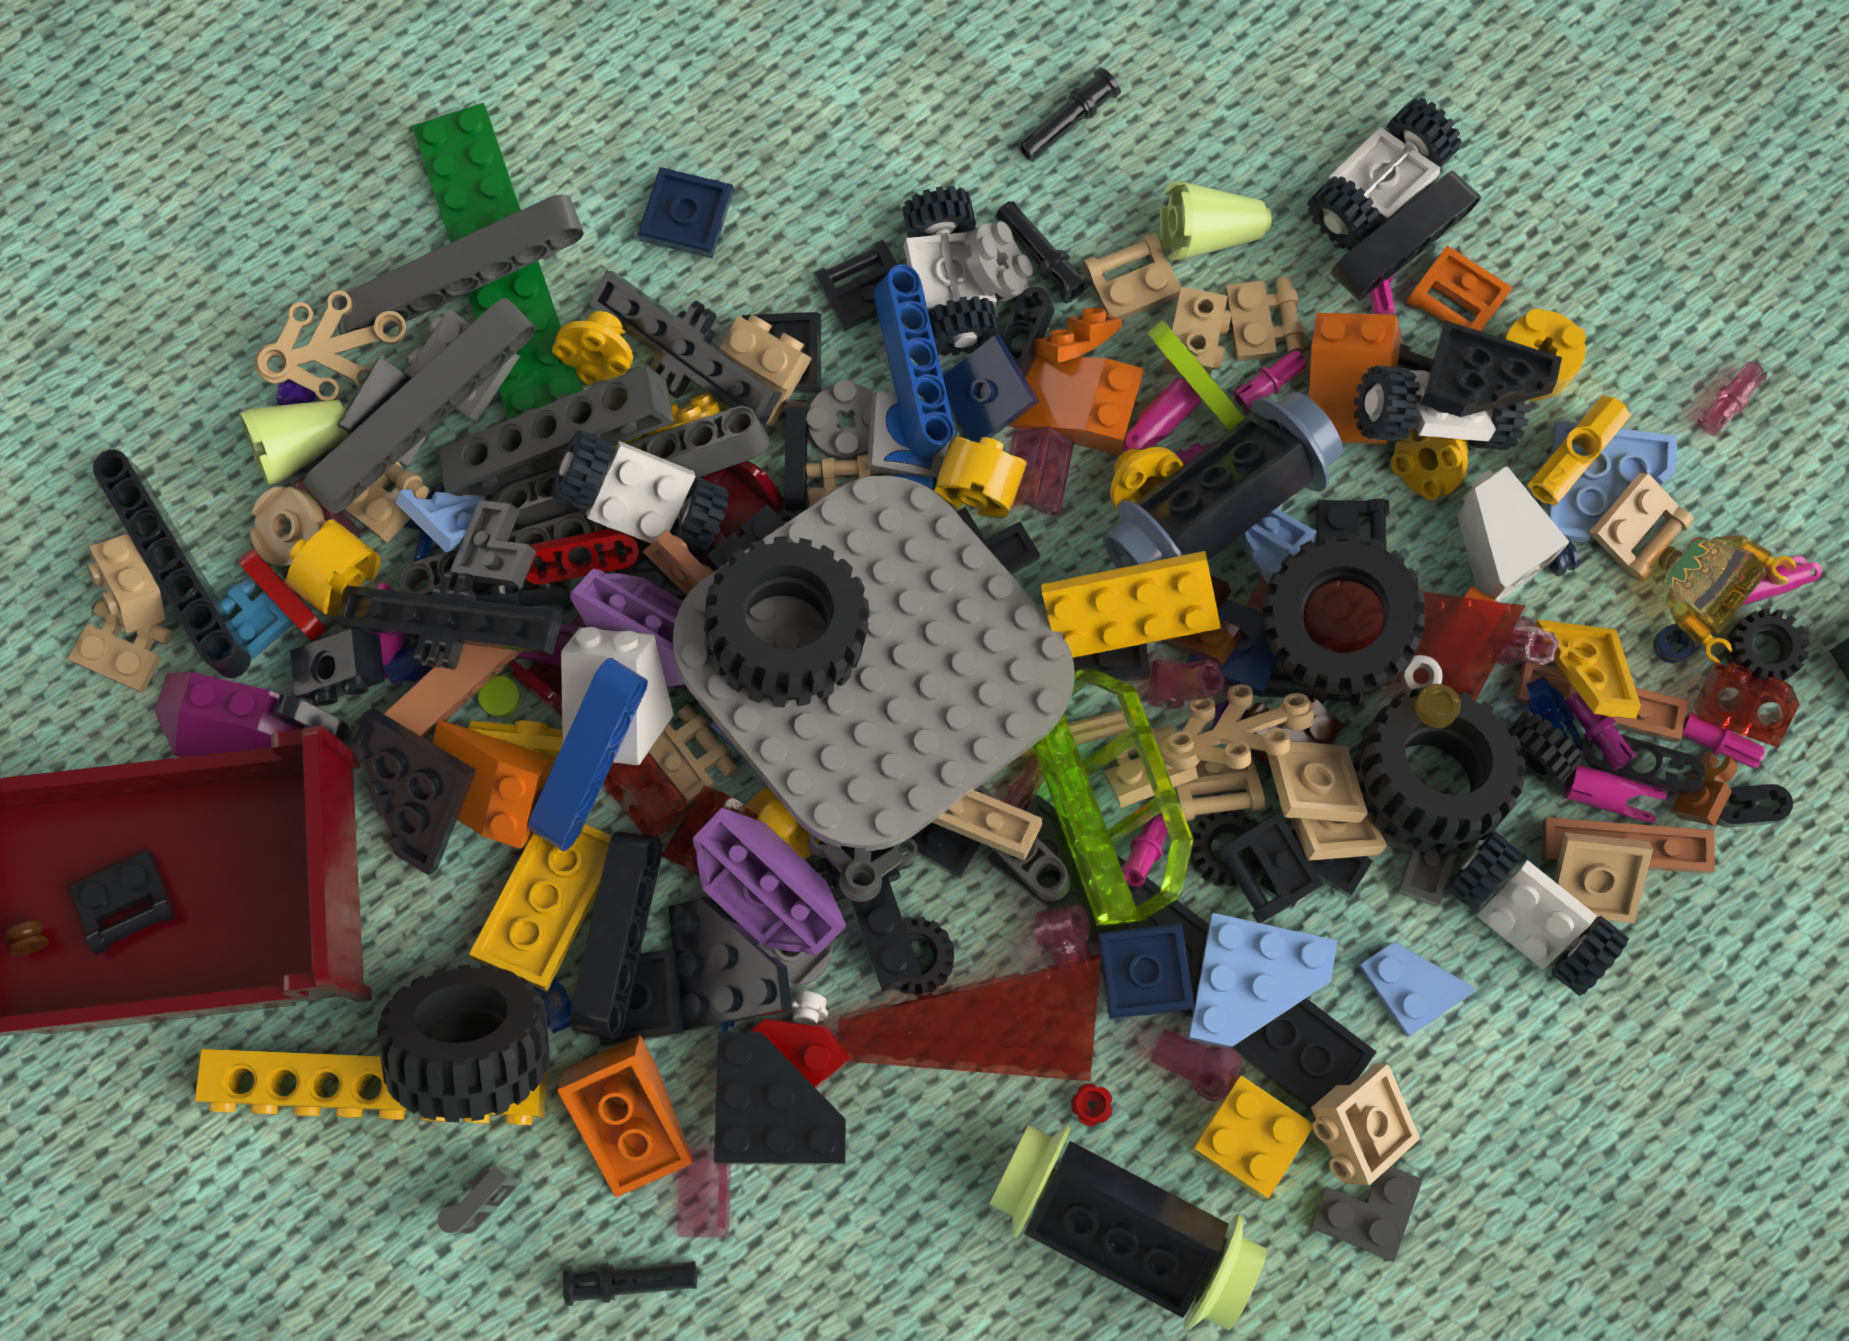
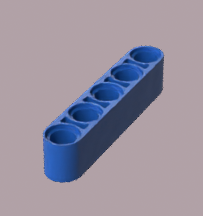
M899 264L891 268L876 286L874 299L894 389L897 394L907 446L914 456L919 459L928 460L936 456L953 439L955 427L921 279L912 267ZM918 395L922 396L926 402L922 401ZM927 432L931 433L935 440L931 439Z
M614 658L605 660L596 671L528 822V829L562 852L569 849L579 837L648 686L646 678Z

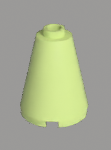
M1183 181L1170 182L1165 188L1163 195H1170L1168 206H1161L1160 234L1163 249H1171L1172 254L1167 256L1169 260H1183L1263 238L1265 232L1269 231L1271 227V211L1269 208H1266L1262 200Z
M340 400L251 408L240 412L239 417L248 443L250 442L254 452L253 456L266 485L278 484L333 450L344 441L350 433L338 427L337 424L349 405L342 406Z

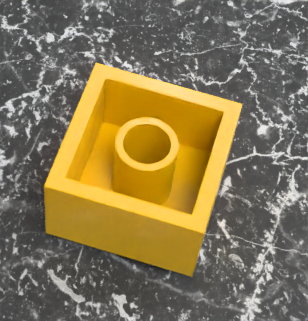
M1240 1075L1234 1079L1189 1151L1261 1200L1269 1199L1313 1129V1123Z

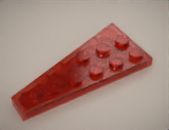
M1262 575L1246 607L1263 613L1264 595H1267L1269 589ZM1336 581L1318 588L1311 594L1305 605L1303 620L1306 631L1312 640L1338 653H1350L1364 649L1376 639L1383 625L1384 614L1380 600L1369 588L1356 582ZM1423 591L1425 622L1421 642L1414 656H1428L1439 664L1442 670V682L1439 687L1451 688V693L1459 694L1460 691L1472 694V700L1476 701L1525 605ZM1417 669L1413 673V679L1418 684H1425L1429 680V673L1425 669ZM1400 673L1397 675V679L1395 680L1399 683H1401Z
M1099 953L1087 956L1085 960L1064 965L1063 962L1049 965L1047 969L1020 974L1019 972L956 987L953 991L933 995V993L921 995L917 996L915 1000L894 1005L888 1003L841 1014L838 1024V1041L852 1060L849 1062L1090 1081L1101 955Z

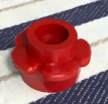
M1093 1083L1084 1084L1078 1088V1094L1072 1097L1071 1110L1075 1115H1078L1079 1122L1086 1126H1095L1098 1122L1104 1123L1110 1118L1113 1111L1110 1106L1112 1096L1102 1086L1096 1087ZM1089 1101H1094L1096 1103V1107L1094 1109H1090L1088 1107Z

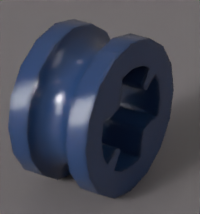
M1567 538L1569 540L1568 545L1548 566L1551 572L1559 577L1566 573V569L1573 571L1580 565L1578 552L1569 538Z
M1680 624L1666 626L1656 635L1653 641V649L1656 655L1667 663L1676 664L1682 662L1695 648L1693 633L1687 627ZM1673 635L1677 636V643L1683 645V648L1681 647L1675 653L1671 651V645L1665 643V640H1668Z

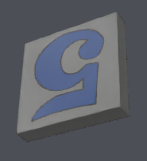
M877 390L872 394L867 469L890 474L934 476V482H936L948 444L931 459H919L914 456L906 443L897 394ZM927 432L928 436L935 440L931 433Z

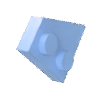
M404 489L399 492L395 503L445 552L460 548L479 501L487 500L483 496H456L441 492H435L432 499L415 498L412 490Z
M1276 508L1268 516L1238 537L1236 541L1268 584L1273 572L1278 573L1281 569V561L1289 553L1294 556L1300 552V545L1310 540L1314 542L1317 532Z
M1393 942L1358 966L1406 1037H1409L1476 992L1470 984L1396 942Z

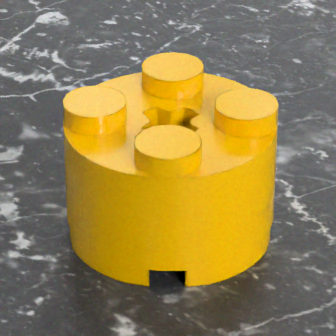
M1539 308L1532 309L1514 322L1504 338L1562 357L1558 379L1552 393L1528 399V401H1541L1542 399L1562 393L1579 371L1585 359L1586 334L1584 330L1575 325L1569 318L1557 312Z
M954 436L948 445L936 480L934 492L955 508L961 509L964 503L968 506L979 508L977 515L995 519L1006 518L1013 506L1027 463L1022 458L1002 451L1004 445L995 439L982 437L978 443Z
M330 519L308 541L301 539L292 547L289 552V558L293 562L285 578V583L326 616L327 613L332 617L338 616L346 586L360 587L366 579L372 583L379 571L381 557L334 519Z

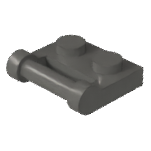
M494 1166L489 1170L485 1167L471 1180L468 1188L472 1191L458 1206H448L441 1210L438 1215L439 1227L446 1233H474L521 1184L523 1179L512 1168Z

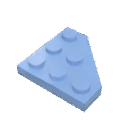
M1563 421L1555 423L1553 426L1551 455L1578 423ZM1620 429L1556 506L1548 504L1547 515L1564 536L1572 542H1588L1593 538L1589 533L1590 530L1639 473H1649L1660 486L1675 474L1677 435ZM1572 445L1573 450L1577 454L1587 456L1582 447Z
M1212 913L1209 919L1194 1001L1195 1009L1192 1012L1188 1040L1230 1049L1308 996L1331 982L1337 940Z

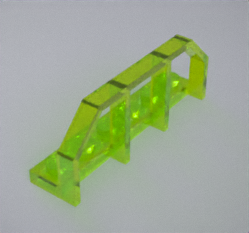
M1083 669L1075 673L1072 696L1089 683L1116 694L1129 729L1082 762L1065 714H1063L1053 730L1033 745L1097 925L1140 921L1181 897L1194 839L1135 687L1098 670ZM1135 744L1155 798L1107 830L1088 776H1091ZM1161 813L1171 838L1161 891L1136 907L1113 843L1118 842Z

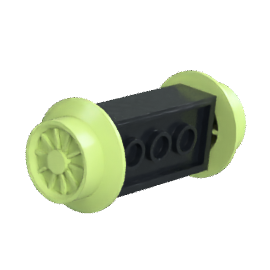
M1028 1125L989 1205L1012 1216L1013 1238H1018L1036 1201L1039 1200L1025 1230V1235L1182 1318L1185 1316L1183 1327L1187 1330H1190L1204 1318L1228 1331L1235 1325L1253 1292L1267 1255L1266 1248L1243 1237V1217L1236 1214L1230 1223H1227L1072 1141H1069L1055 1169L1053 1167L1071 1127L1067 1125L1051 1137Z

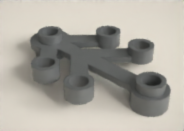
M812 834L809 835L808 849L810 852L817 856H825L841 873L839 886L843 894L849 899L858 902H865L875 898L881 889V877L898 865H911L915 861L918 852L917 843L909 838L893 846L892 850L871 862L872 851H865V848H854V859L852 860L839 847L830 844H817L814 841L816 837ZM906 848L911 854L902 855L898 849ZM863 880L867 886H859L853 881Z

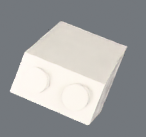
M1507 466L1496 474L1488 470L1471 484L1473 488L1462 497L1465 503L1457 513L1476 588L1498 602L1546 569L1569 543V540Z
M580 627L561 651L563 743L596 671L605 660L614 658L648 680L646 692L613 761L614 763L640 765L673 717L655 636L652 634L635 633L633 631L621 632L601 630L595 627Z

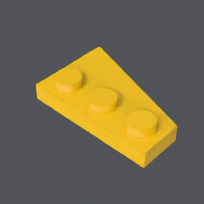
M1537 619L1532 631L1593 713L1612 718L1636 719L1641 705L1617 630Z

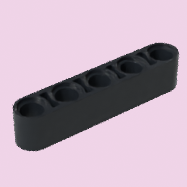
M1450 171L1348 251L1333 267L1330 273L1331 276L1358 301L1363 300L1468 215L1480 201L1481 195L1455 171Z
M617 831L610 839L570 1011V1026L574 1033L617 1038L623 1030L662 858V843L658 836Z

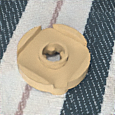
M273 487L265 491L253 506L251 515H256L255 528H250V537L255 550L265 561L272 564L290 566L293 562L289 558V552L292 547L301 539L308 541L319 532L327 521L324 520L320 504L306 489L302 487ZM285 518L290 519L292 524L290 533L286 534L283 532L286 527Z

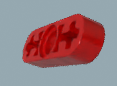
M608 529L532 544L530 547L536 551L534 557L541 556L543 562L548 563H546V570L538 571V568L532 565L534 564L533 558L526 579L533 584L541 585L583 577L592 569L609 572L628 568L636 562L639 556L638 540L636 537L618 530ZM616 541H622L623 545L627 547L625 555L618 556L617 551L612 550L615 547ZM602 543V552L604 551V560L599 561L598 547L596 545ZM576 547H584L591 552L592 558L584 565H576L569 560V552ZM561 551L564 568H558V560L556 561V552Z
M253 548L237 560L240 566L311 642H315L329 630Z

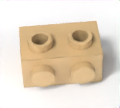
M1181 286L1172 331L1211 376L1212 369L1220 370L1225 347L1218 346L1220 333L1227 335L1232 311L1225 310L1228 296ZM1166 357L1163 373L1182 376Z
M128 533L89 546L93 563L88 564L87 569L95 587L101 586L103 588L102 598L110 616L117 615L126 634L166 620L160 589Z

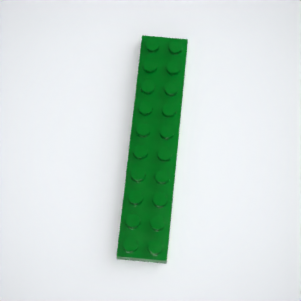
M484 102L412 126L450 243L521 211ZM539 260L467 293L476 320L497 301L508 298L536 326V331L532 338L516 353L520 358L499 387L509 420L520 416L525 410L540 408L553 403L560 396L573 395L583 391L575 367L565 365L552 352L561 325Z

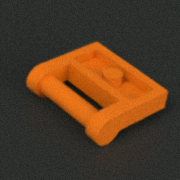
M1447 245L1413 290L1406 304L1414 309L1420 307L1443 323L1446 320L1482 332L1513 287ZM1432 287L1477 317L1473 322H1470L1429 295V290Z

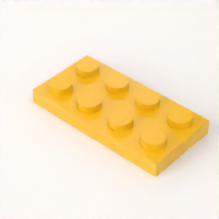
M1205 551L1041 584L1042 596L1051 631L1062 633L1064 642H1067L1072 658L1221 629Z
M585 824L574 844L562 852L533 833L469 953L471 959L487 966H493L500 972L503 969L511 971L518 976V979L523 977L532 986L547 992L598 893L612 835Z

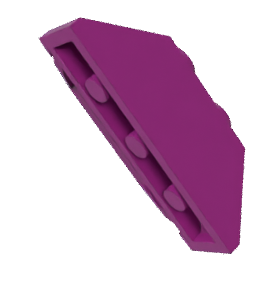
M193 672L167 673L154 711L174 756L178 758L271 747L272 733L296 730L279 721L271 714L280 694Z

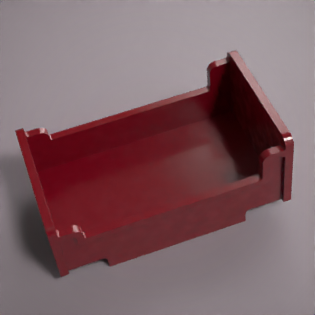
M318 725L304 727V729L272 733L271 747L0 778V1036L25 1033L48 1035L296 1006V1002L342 996L356 1002L372 1001L371 987L364 985L353 779V769H359L360 762H357L354 752L326 728ZM149 850L154 853L178 917L167 923L159 921L111 944L110 950L100 955H95L88 945L86 930L69 887ZM153 898L102 921L104 929L154 906ZM29 921L43 922L44 930L41 932V935L47 936L49 941L46 947L27 955H9L8 947L11 945V942L5 941L3 936L6 930Z

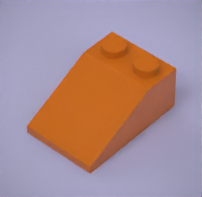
M1316 313L1311 348L1309 398L1328 416L1343 443L1387 444L1388 440L1367 439V437L1361 435L1362 430H1358L1356 426L1360 419L1354 418V411L1358 410V405H1354V398H1359L1360 393L1356 391L1358 384H1363L1361 377L1364 373H1368L1370 367H1375V365L1398 366L1402 335L1396 315Z
M1036 355L1026 380L1039 402L1008 426L1120 456L1144 368L1107 358L1076 357L1068 361L1056 363Z
M440 719L436 725L433 744L476 769L457 820L481 836L521 849L533 834L528 829V822L554 766L555 758Z
M640 1035L563 1069L557 1091L615 1198L693 1164V1157L659 1069Z

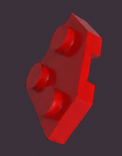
M767 1018L750 1031L762 1032L815 1088H818L852 1060L826 1025L804 1024Z

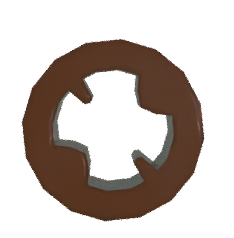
M29 921L6 930L3 936L5 941L11 942V945L8 947L9 955H27L46 947L49 941L47 936L41 935V932L44 930L43 922Z

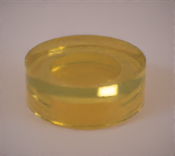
M1431 684L1425 687L1417 698L1415 704L1416 713L1425 724L1434 728H1444L1452 724L1460 713L1461 701L1458 694L1452 688L1443 684Z

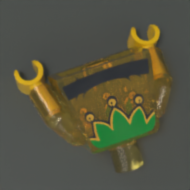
M1741 534L1716 536L1712 539L1698 536L1691 540L1683 552L1673 546L1667 547L1661 553L1658 564L1659 567L1667 571L1662 577V583L1669 590L1666 602L1675 624L1696 644L1701 642L1706 647V657L1709 661L1720 664L1721 662L1711 654V647L1715 644H1722L1731 653V644L1724 638H1714L1710 633L1712 630L1718 634L1722 631L1767 573L1769 579L1774 584H1787L1788 578L1780 575L1776 571V567L1784 566L1788 570L1794 571L1796 564L1791 557L1780 556L1775 559L1771 556L1772 551Z

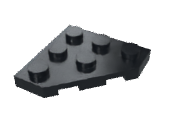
M1445 320L1420 405L1433 408L1441 413L1464 417L1551 394L1558 379L1562 357Z
M372 708L363 713L352 744V750L357 762L363 761L371 780L367 787L379 816L385 815L393 835L389 842L394 854L427 875H430L439 867L476 769Z
M699 898L668 906L673 949L677 950L676 967L680 980V1007L683 1015L684 1031H695L792 1010L787 966L777 957L769 956L758 946L759 941L739 923L730 921L721 913L722 908L712 899Z
M718 1032L714 1164L846 1165V1119L762 1032Z

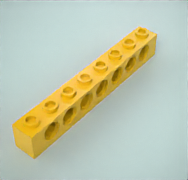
M201 1049L195 1101L209 1103L210 1112L235 1113L236 1105H252L251 1113L277 1115L279 1106L294 1107L293 1115L320 1116V1109L326 1108L337 1109L336 1117L362 1118L363 1110L379 1111L378 1119L404 1120L405 1112H410L401 1106L400 1102L393 1099L387 1091V1085L383 1079L380 1056ZM548 1070L535 1091H530L527 1099L519 1105L515 1103L509 1105L508 1111L497 1116H506V1124L532 1125V1117L544 1118ZM250 1071L254 1076V1084L249 1092L243 1094L239 1087L240 1079L245 1073ZM293 1073L297 1080L296 1088L291 1094L285 1096L281 1089V1083L285 1076ZM331 1075H336L339 1080L338 1091L332 1097L327 1098L323 1092L324 1082ZM377 1076L381 1081L382 1088L379 1095L370 1100L365 1094V1086L371 1078ZM495 1113L485 1115L483 1120L472 1121L471 1118H464L463 1122L489 1124L490 1116L496 1115ZM421 1116V1121H434ZM437 1117L434 1122L446 1121L444 1118Z

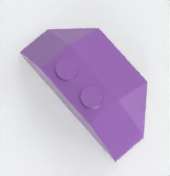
M592 569L575 587L570 596L586 627L621 632L633 631L635 633L654 635L666 686L684 685L676 667L673 654L674 624L683 600L645 578L620 573L605 574L603 570Z
M721 808L693 837L702 889L758 940L763 947L806 952V954L817 956L846 927V923L827 881L766 823Z

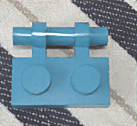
M249 575L238 585L234 582L225 591L228 594L220 600V603L228 615L238 606L242 609L231 621L247 646L252 661L294 623L265 591L253 601L249 598L260 588ZM211 619L204 623L203 628L210 623ZM230 649L222 654L221 659L228 655Z

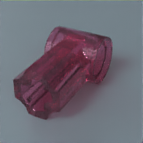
M1521 616L1492 631L1486 639L1488 648L1496 661L1502 666H1506L1516 660L1543 666L1554 660L1555 650L1559 646L1554 632L1544 631L1542 628L1536 627L1526 616Z
M1208 659L1188 663L1173 660L1153 661L1147 702L1155 707L1164 708V704H1167L1166 708L1168 709L1183 708L1184 701L1211 698L1215 696L1216 692L1223 690L1224 675L1220 672L1218 663Z
M1073 905L1038 912L1034 919L1035 936L1043 948H1049L1062 989L1067 990L1068 993H1073L1094 986L1100 979L1087 943L1090 927L1088 916L1082 906Z
M1164 1029L1150 1061L1191 1080L1194 1090L1200 1096L1210 1101H1221L1226 1098L1242 1068L1241 1057L1233 1048L1228 1049L1214 1045L1207 1048L1167 1029Z

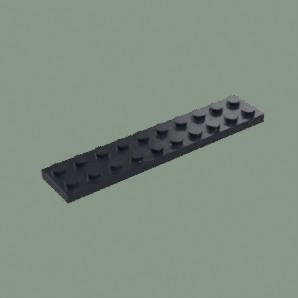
M1037 794L1025 811L1042 818V826L1036 837L1062 861L1067 869L1071 884L1066 896L1058 901H1045L1036 895L993 852L987 858V862L1097 947L1098 933L1182 923L1193 1001H1195L1209 924L1147 877L1144 884L1140 887L1130 886L1122 881L1119 874L1121 867L1124 866L1126 861ZM1055 870L1046 871L1041 875L1039 885L1045 888L1054 887L1059 883L1061 874ZM1307 998L1230 1048L1311 1111V1107L1335 1086L1351 1085L1357 1080L1377 1053L1376 1050ZM1193 1010L1182 1011L1188 1017H1192Z

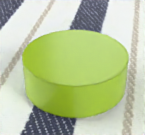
M495 676L479 690L478 695L479 703L484 711L491 717L498 719L512 716L519 709L522 700L518 686L511 679L504 676Z

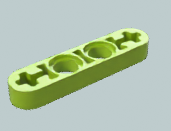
M1164 320L1160 321L1148 332L1154 343L1229 431L1246 418Z

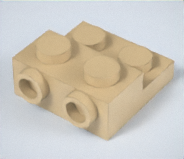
M751 314L749 319L746 320L738 315L720 348L782 392L779 401L766 424L774 426L786 405V400H789L812 358L801 352L804 346L803 343L784 332L780 339L768 333L772 325Z
M1375 1063L1351 1085L1335 1086L1311 1107L1316 1121L1313 1123L1314 1133L1321 1141L1327 1144L1333 1157L1329 1162L1330 1169L1345 1184L1371 1185L1420 1139L1388 1063Z

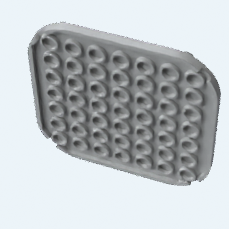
M871 476L849 482L763 538L765 544L774 543V537L787 536L788 542L799 543V538L812 540L811 546L819 550L822 545H825L835 551L834 559L837 562L840 559H845L853 567L851 578L859 577L865 587L863 597L868 599L870 612L862 655L857 667L852 668L851 676L844 685L837 686L834 684L833 694L824 699H819L817 694L812 695L811 702L808 705L797 706L796 700H786L785 707L772 706L773 699L763 697L761 702L758 703L748 699L749 691L745 688H742L740 692H736L727 685L728 674L718 675L712 665L713 656L707 654L705 646L704 617L706 595L709 585L714 584V574L717 570L704 578L689 592L676 616L673 631V654L676 667L684 684L794 819L816 838L839 848L842 845L852 848H865V851L880 850L904 842L918 833L959 800L963 799L968 793L975 790L1050 733L1062 718L1070 702L1074 687L1075 670L1071 651L1067 642H1064L1062 633L1051 631L1048 616L941 496L920 483L896 476ZM775 596L764 599L754 605L746 614V623L751 631L762 641L780 648L806 646L819 639L826 630L825 621L820 613L809 603L795 597Z

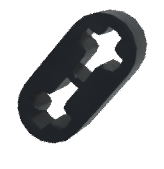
M286 694L279 695L271 713L273 717L295 729L322 725L341 742L344 741L349 729V725L344 721L299 698Z
M1777 784L1730 788L1732 790L1729 796L1730 803L1733 805L1745 804L1746 809L1734 813L1733 818H1731L1729 811H1722L1716 824L1732 828L1779 822L1790 815L1793 809L1792 796L1786 788ZM1770 794V798L1773 801H1779L1780 807L1772 813L1771 808H1757L1756 803L1767 799Z

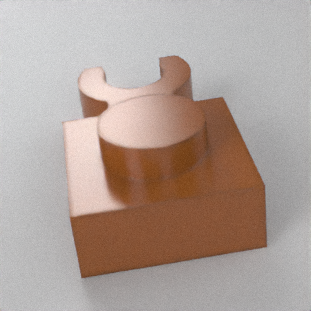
M1707 752L1701 759L1706 776L1704 785L1693 794H1679L1672 811L1681 819L1715 826L1732 792L1725 782L1734 777L1738 764L1731 756L1726 755L1723 763L1717 767L1719 760L1713 753ZM1689 775L1684 785H1686L1688 779L1696 780L1697 776Z

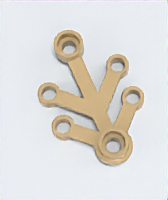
M338 290L329 295L327 299L328 308L309 344L293 349L301 329L310 326L314 321L312 308L307 303L297 302L289 309V320L277 343L265 345L257 352L255 369L259 376L269 383L279 384L289 379L315 392L321 401L336 400L340 395V387L334 379L329 377L320 379L298 365L315 361L353 380L359 388L361 386V383L358 381L359 375L365 371L369 372L371 367L359 366L337 354L378 341L388 345L398 344L407 334L406 322L399 313L385 311L377 316L372 326L332 337L342 316L349 314L353 306L350 296L346 292ZM337 297H343L347 300V306L342 310H337L332 306L334 299ZM300 308L309 311L308 318L302 322L294 319L295 311ZM388 323H395L399 327L398 333L394 336H388L383 331L384 326ZM278 357L283 360V367L280 370L272 371L269 369L268 364L272 358ZM325 383L333 384L335 387L333 395L329 397L320 394V388Z
M1234 685L1228 690L1229 705L1214 730L1201 734L1205 724L1215 719L1216 711L1213 699L1198 697L1190 703L1191 717L1183 731L1172 734L1162 742L1161 754L1171 768L1178 770L1190 769L1196 766L1200 760L1227 764L1228 767L1233 769H1242L1251 763L1250 749L1265 751L1273 756L1283 755L1290 749L1289 733L1284 729H1270L1264 735L1254 734V732L1278 724H1282L1284 728L1292 731L1305 730L1314 723L1313 704L1306 695L1293 693L1284 698L1279 708L1239 721L1245 710L1253 706V691L1248 685ZM1218 744H1226V745H1227V746L1225 747V749L1219 748V747H1214V746H1216V745H1218Z

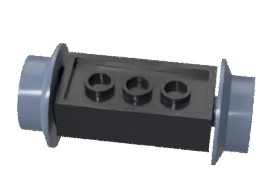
M1292 392L1279 403L1265 397L1257 398L1251 405V415L1135 503L1130 500H1123L1118 504V514L1121 523L1103 536V543L1109 557L1117 569L1202 551L1206 552L1207 561L1286 500L1298 493L1303 487L1315 492H1321L1327 488L1329 484L1327 467L1343 454V445L1336 428L1324 411L1313 400L1300 392Z

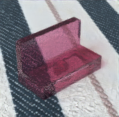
M1049 426L1015 432L1010 455L1022 458L1026 461L1027 465L1013 506L1029 505L1048 516L1060 515L1075 441Z
M714 1148L689 1149L693 1157V1164L679 1169L677 1234L679 1237L729 1238L731 1165H715Z

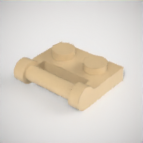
M1154 232L1143 236L1141 242L1099 259L1093 256L1082 262L1083 269L1091 280L1090 284L1102 308L1106 309V314L1122 320L1179 297L1181 287L1162 251L1160 240ZM1145 256H1149L1152 264L1107 282L1102 275Z
M1639 473L1589 533L1628 574L1638 581H1644L1651 572L1650 566L1680 530L1685 531L1693 523L1694 518L1687 510L1678 506L1649 473ZM1663 515L1668 521L1636 557L1631 550L1658 518Z
M1252 753L1251 763L1242 769H1233L1228 767L1227 764L1200 760L1196 765L1198 778L1174 787L1181 821L1194 820L1195 815L1250 809L1251 812L1265 811L1264 792ZM1246 789L1247 791L1192 799L1193 795Z

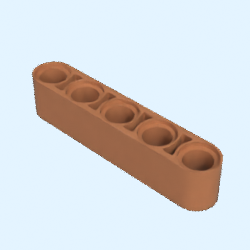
M464 644L456 669H445L443 666L440 668L434 667L390 707L384 715L427 739L435 732L437 722L440 719L447 721L522 651Z

